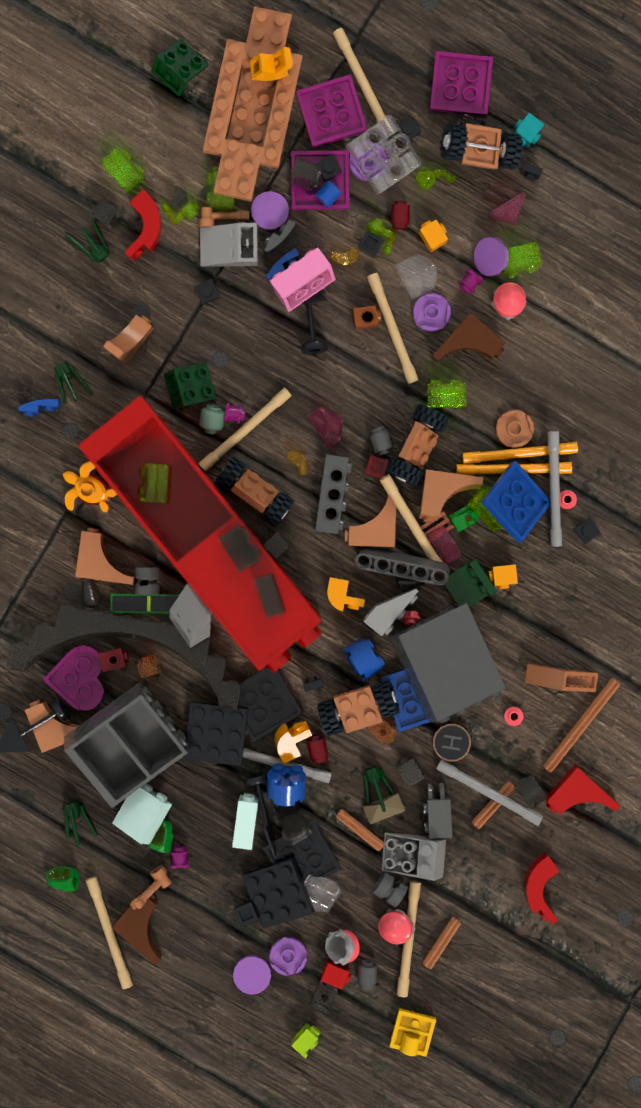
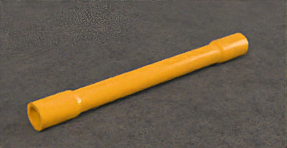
M577 442L560 443V455L578 453ZM548 446L486 452L462 453L463 464H472L482 461L549 455Z
M559 462V474L572 473V462ZM549 463L519 464L526 473H550ZM457 464L456 474L470 476L477 474H503L510 464Z

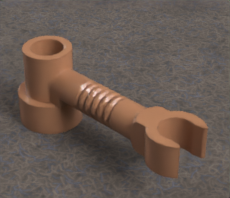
M202 207L199 228L214 226V220L220 219L248 221L249 211L212 212L211 207Z
M159 865L151 871L150 875L154 879V883L130 903L134 910L142 908L146 900L160 886L166 888L172 883L163 865Z

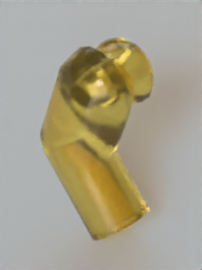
M351 248L350 251L342 254L334 250L330 259L342 265H349L357 261L359 251L356 248Z
M297 450L289 451L287 458L298 465V475H308L306 456Z

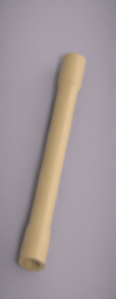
M339 28L335 30L333 36L339 48L343 51L383 136L391 135L394 130L350 46L344 29Z
M378 273L367 276V279L377 299L402 364V370L407 383H414L419 379L386 299L383 285Z
M284 387L269 403L198 464L207 472L225 453L292 395Z
M388 474L382 477L379 481L387 494L392 498L428 559L442 562L400 495L391 476ZM441 571L436 572L439 576L444 575Z
M97 877L88 878L85 881L90 896L93 898L117 969L122 989L130 988L133 986V983L122 957L114 930L112 929Z
M411 880L408 892L407 916L415 926L421 882ZM414 933L408 941L403 943L400 976L398 978L396 994L399 997H408Z

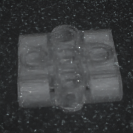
M391 114L345 146L358 165L359 172L366 177L377 195L423 164L410 145L409 137L403 134ZM395 132H398V134L395 137H393L389 141L387 140L388 137L393 135ZM370 134L377 136V143L370 141ZM396 139H400L403 142V149L396 146ZM409 149V152L406 153L404 156H402L401 158L398 157L401 153ZM381 150H384L388 153L387 160L381 158ZM367 152L370 153L368 156L359 161V158L361 156H363ZM365 161L372 163V171L365 169ZM391 167L398 169V176L392 175ZM381 169V172L370 178V175Z

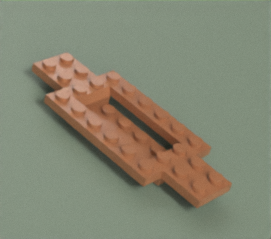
M254 6L246 43L227 39L203 147V153L221 156L214 194L252 202L260 165L279 169L303 55L291 53L293 67L288 70V76L274 81L252 80L250 60L259 53L273 55L281 48L286 47L292 14Z

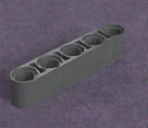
M362 547L355 558V564L360 569L435 585L445 584L450 573L449 566L444 562L372 547ZM361 556H367L369 560H363ZM380 560H386L388 564H382ZM403 563L407 568H401L398 564ZM422 567L426 571L420 572L417 568ZM441 571L445 575L439 576L436 572Z

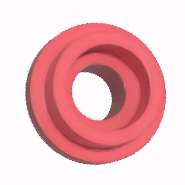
M570 490L560 492V507L563 509L573 508L577 502L575 493ZM566 496H569L571 499L569 503L564 501Z
M406 611L401 621L407 626H413L420 622V617L416 611Z
M509 707L504 713V719L509 725L517 726L523 720V712L518 707ZM512 713L517 714V718L515 720L511 719Z

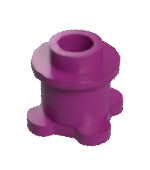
M468 268L464 278L458 281L460 284L459 288L466 294H469V292L474 293L475 287L481 284L483 280L481 276Z
M227 402L224 421H235L240 424V421H244L246 410L243 409V405H240V407L233 406Z
M175 846L170 851L172 855L171 869L189 867V861H187L189 850L185 849V846Z

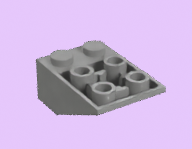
M234 223L200 228L201 267L258 266L257 223Z
M188 583L169 610V618L190 648L210 637L212 612Z
M412 588L375 604L363 618V622L379 635L383 636L384 633L388 635L394 628L392 623L396 618L400 620L406 613L404 608L408 603L412 605L418 598V590Z
M385 833L382 871L432 881L443 877L446 839H429L428 836Z

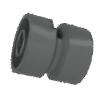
M135 567L137 582L135 583L134 594L158 595L160 593V584L157 582V579L160 578V567Z
M384 872L376 882L372 893L380 899L385 898L386 903L395 908L405 896L408 886L400 881L395 882L393 876Z

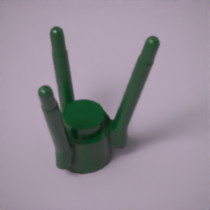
M92 220V224L101 245L100 243L95 244L85 229L81 228V232L92 246L90 248L91 252L69 234L65 235L66 238L89 256L93 262L96 260L97 263H100L110 255L108 252L110 249L106 245L95 220Z
M65 362L54 368L56 372L55 378L58 382L63 403H66L67 400L62 382L66 383L75 402L78 400L69 381L73 378L72 374L88 393L93 395V391L79 376L74 366L70 367L68 362Z
M379 766L364 770L365 775H363L366 803H370V782V785L374 784L382 811L385 812L386 808L378 785L381 782L380 778H382L391 795L395 794L385 777L383 769L380 770Z
M79 801L64 805L66 838H70L69 820H71L76 847L80 848L75 819L80 817V813L83 815L94 836H97V832L85 812L84 805H79Z

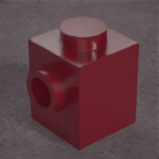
M124 647L98 653L102 672L128 666L127 662L130 661L128 651H124ZM113 656L117 658V662L113 660Z

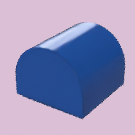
M327 180L314 196L329 209L341 196V192L332 182Z

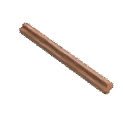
M610 679L543 765L547 771L553 772L620 686L617 680Z

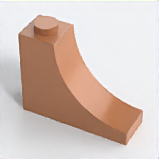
M135 315L126 328L114 339L108 340L103 347L127 365L153 331V327L150 325L152 322L144 315L141 318Z
M426 470L424 473L419 519H423L427 523L438 521L442 507L448 499L464 490L480 489L483 485V477Z
M387 495L384 507L371 521L358 526H349V530H345V542H348V546L395 547L396 505L392 498Z
M87 528V531H82L75 577L134 585L135 576H130L118 570L107 557L103 544V534L98 533L99 529Z
M527 664L525 672V683L562 691L596 692L598 673Z
M40 700L30 703L29 708L25 709L30 725H33L51 714L52 710L46 701L40 703ZM55 716L34 729L33 732L43 753L63 745L64 737L80 725L62 722Z

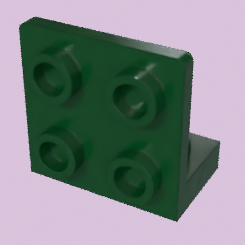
M179 39L157 55L151 72L180 97L184 94L189 81L208 67V63L186 42Z
M207 363L174 368L164 374L174 411L217 398Z
M472 559L450 574L447 582L444 584L457 604L467 603L469 608L486 596H491L497 592L476 559Z

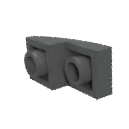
M289 219L287 224H282L279 230L280 236L273 233L271 237L268 236L263 244L265 254L270 255L287 241L296 227L294 221Z

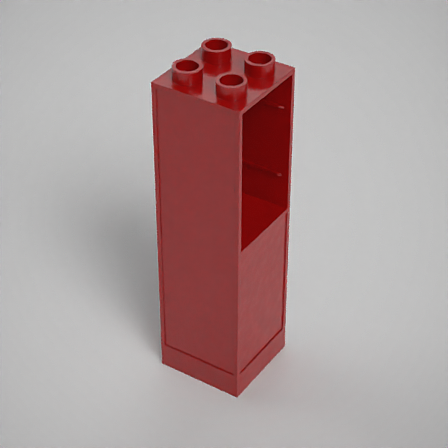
M141 395L78 445L259 671L267 665L271 672L274 673L291 659L292 655L287 648L296 641L305 648L322 634L321 629L317 626L322 621L321 616L150 403Z

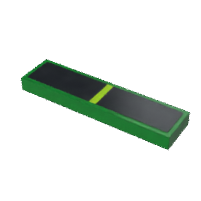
M111 594L110 613L169 614V610L180 594Z

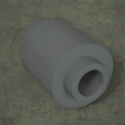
M384 426L371 430V436L369 437L375 454L379 453L382 456L390 453V448H393L388 430H385Z
M364 959L358 963L357 983L360 989H374V985L377 982V964L373 960Z

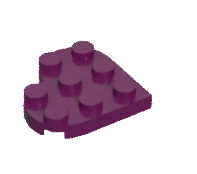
M87 645L77 646L69 651L43 679L70 706L77 710L86 711L95 708L100 704L105 693L103 683L99 679V675L102 672L99 652Z

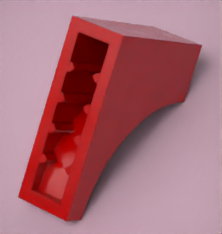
M575 765L544 798L547 802L545 806L553 813L558 811L560 814L568 808L584 802L600 803L608 806L615 812L620 807L617 802Z

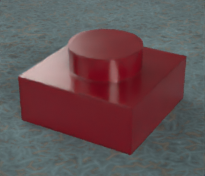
M370 455L365 474L381 479L385 475L389 461Z

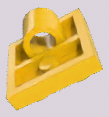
M399 1008L389 1047L398 1049L408 1056L421 1055L427 1057L436 1017Z

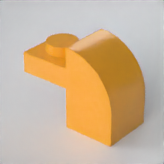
M283 47L273 55L259 53L250 60L252 80L274 81L287 77L288 70L293 67L290 48Z
M330 577L327 595L330 603L336 609L343 611L344 604H348L347 608L359 610V607H364L365 599L346 596L348 580Z
M306 721L296 723L289 729L286 723H284L276 731L274 742L283 764L300 757L301 754L296 743L312 736Z

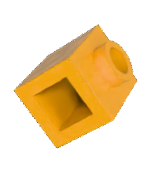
M437 219L433 222L428 220L421 225L419 235L430 253L448 241L447 231L442 223H438Z
M516 564L492 566L491 571H488V578L493 586H498V589H507L510 584H518Z

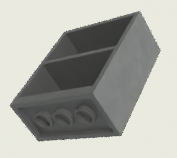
M467 603L454 605L389 637L428 721L444 723L451 719V715L455 713L457 715L462 714L468 710L467 707L474 705V707L485 702V698H494L501 694V690L506 688Z
M137 683L64 737V751L111 808L188 753L185 734L181 729L177 730L175 728V722L170 715L166 716L163 713V707L159 701L156 700L154 702L151 698L152 693L147 686L142 687L140 683Z

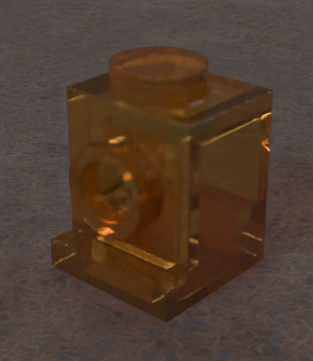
M156 653L137 659L138 663L136 665L140 679L161 672Z
M384 718L383 722L366 727L382 746L385 743L389 745L396 738L394 736L397 733L396 730ZM386 729L387 732L385 735H380L379 731Z

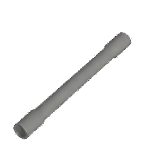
M547 431L551 506L550 542L552 547L562 546L559 431Z
M244 748L243 758L270 766L274 764H282L283 766L300 765L303 767L306 776L325 783L330 782L332 772L311 768L291 761L283 764L280 758Z
M442 759L436 768L447 776L455 778L521 815L536 826H539L544 817L465 774Z

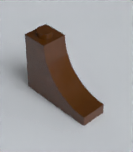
M470 313L432 355L431 359L437 363L444 356L462 350L480 353L489 360L493 357L497 359L504 351L502 347L505 343L477 317Z
M153 893L146 900L142 908L134 910L129 905L114 922L112 929L156 965L160 961L162 954L155 947L149 931L150 916L158 903L157 896Z

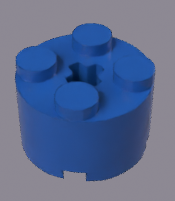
M361 637L342 651L343 653H348L345 656L356 675L360 674V676H363L360 680L364 682L383 670L382 666L385 663L379 655L374 654L372 642Z
M274 764L267 774V798L269 800L271 798L273 803L279 806H293L296 801L300 800L301 803L305 799L306 774L303 771V767L300 765L283 766L282 764Z

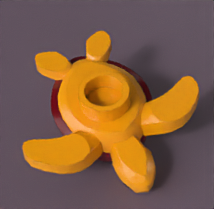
M90 461L81 465L79 476L71 471L63 473L65 481L74 485V488L68 490L65 494V505L68 510L73 511L75 499L78 497L83 503L100 505L103 512H108L109 504L107 502L117 494L112 488L109 489L99 476L90 473L95 468Z

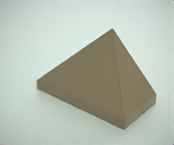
M399 793L383 798L386 808L385 812L382 811L379 800L363 806L370 824L405 811Z

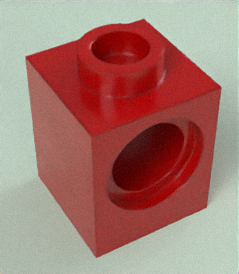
M328 958L321 973V981L342 990L344 984L348 985L351 978L349 966H342L340 963L335 965Z

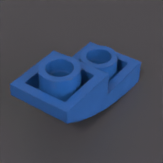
M296 248L274 264L267 274L268 282L278 272L285 271L284 266L289 267L292 262L299 259Z
M59 399L36 400L19 406L18 411L24 412V416L35 417V414H41L42 407H44L45 411L55 412V408L61 409L62 401Z

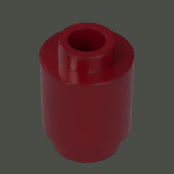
M395 201V204L391 205L390 224H392V229L406 230L410 224V205H407L406 201Z
M320 734L310 736V740L306 741L310 760H313V764L328 761L327 756H329L325 737H321Z

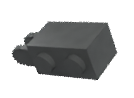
M428 783V797H426V803H423V814H427V822H424V833H428L429 839L452 838L451 800L449 796H445L444 783H439V797H433L432 783Z

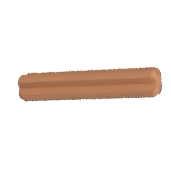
M507 781L498 792L509 797L516 787L510 781ZM491 799L472 820L473 825L480 829L501 804Z
M340 809L337 812L336 818L374 849L380 851L383 848L384 842L345 810Z
M451 918L424 959L423 965L427 968H433L460 927L461 922L457 918Z

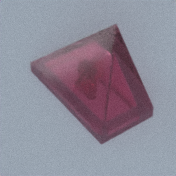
M525 193L518 194L491 211L489 218L517 225Z
M323 407L308 415L327 449L341 440L343 417Z
M443 525L426 534L442 562L449 565L461 557L457 544Z

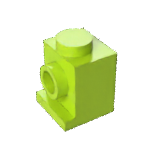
M306 1023L291 1039V1046L306 1059L308 1057V1050L314 1049L317 1045L318 1036L321 1032L314 1025L310 1026Z

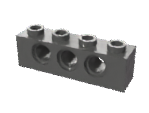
M326 455L315 531L338 534V531L343 530L344 520L340 519L341 511L345 512L346 500H343L344 493H348L349 481H346V475L351 473L352 463L348 462L349 458ZM333 471L341 472L342 479L340 481L332 480L331 473ZM335 489L339 492L337 500H331L328 497L330 490ZM330 508L337 512V516L334 519L326 517L325 513Z

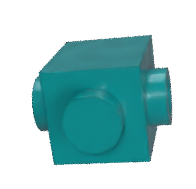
M528 113L524 120L519 119L513 128L515 129L514 134H519L522 137L521 140H523L522 146L525 145L528 148L531 143L535 145L541 137L539 132L542 130L544 123L531 113Z

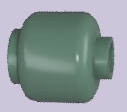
M206 405V408L201 409L199 426L205 429V433L216 434V431L224 428L225 412L221 410L220 406Z

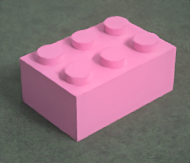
M316 248L315 250L308 251L299 261L292 262L285 271L275 274L270 283L276 296L287 311L290 312L336 279L331 264L320 249Z

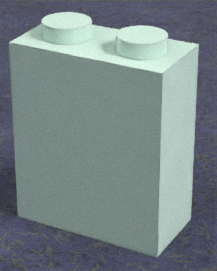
M146 783L125 799L112 824L138 843L150 844L172 804L167 801L165 795L154 792L153 787Z
M244 792V795L240 794L233 848L252 850L259 801L255 793Z

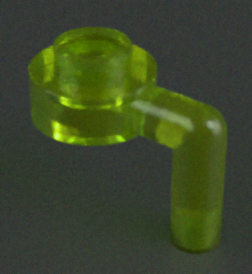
M424 168L418 172L416 184L426 190L434 184L435 179L438 177H442L450 183H453L456 177L442 168L435 171Z
M192 201L181 208L177 215H175L168 203L163 204L161 208L171 223L176 225L184 218L188 217V219L195 217L198 214L199 206L195 201Z
M374 218L372 221H368L366 230L375 235L387 237L383 253L390 255L396 233L387 229L382 220Z

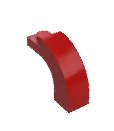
M143 189L130 202L131 207L143 219L141 235L125 251L126 256L131 261L135 258L139 259L143 255L145 248L151 253L157 246L162 232L159 210L153 199Z
M544 852L531 864L526 873L524 893L533 913L538 912L545 922L549 920L553 925L558 919L545 903L543 889L546 882L557 874L559 869L547 853Z

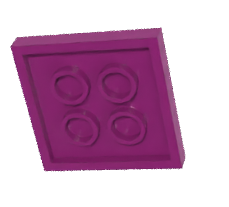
M436 51L430 111L487 117L493 57Z
M351 74L296 91L312 148L368 131Z
M349 150L291 151L292 211L349 210ZM333 154L342 169V173L329 181L340 190L341 196L327 209L314 196L325 184L322 175L316 167V163Z

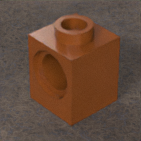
M376 305L353 308L355 330L376 328L379 325L378 322L382 321L381 312L376 309ZM369 313L372 315L373 320L365 322L362 319V315Z

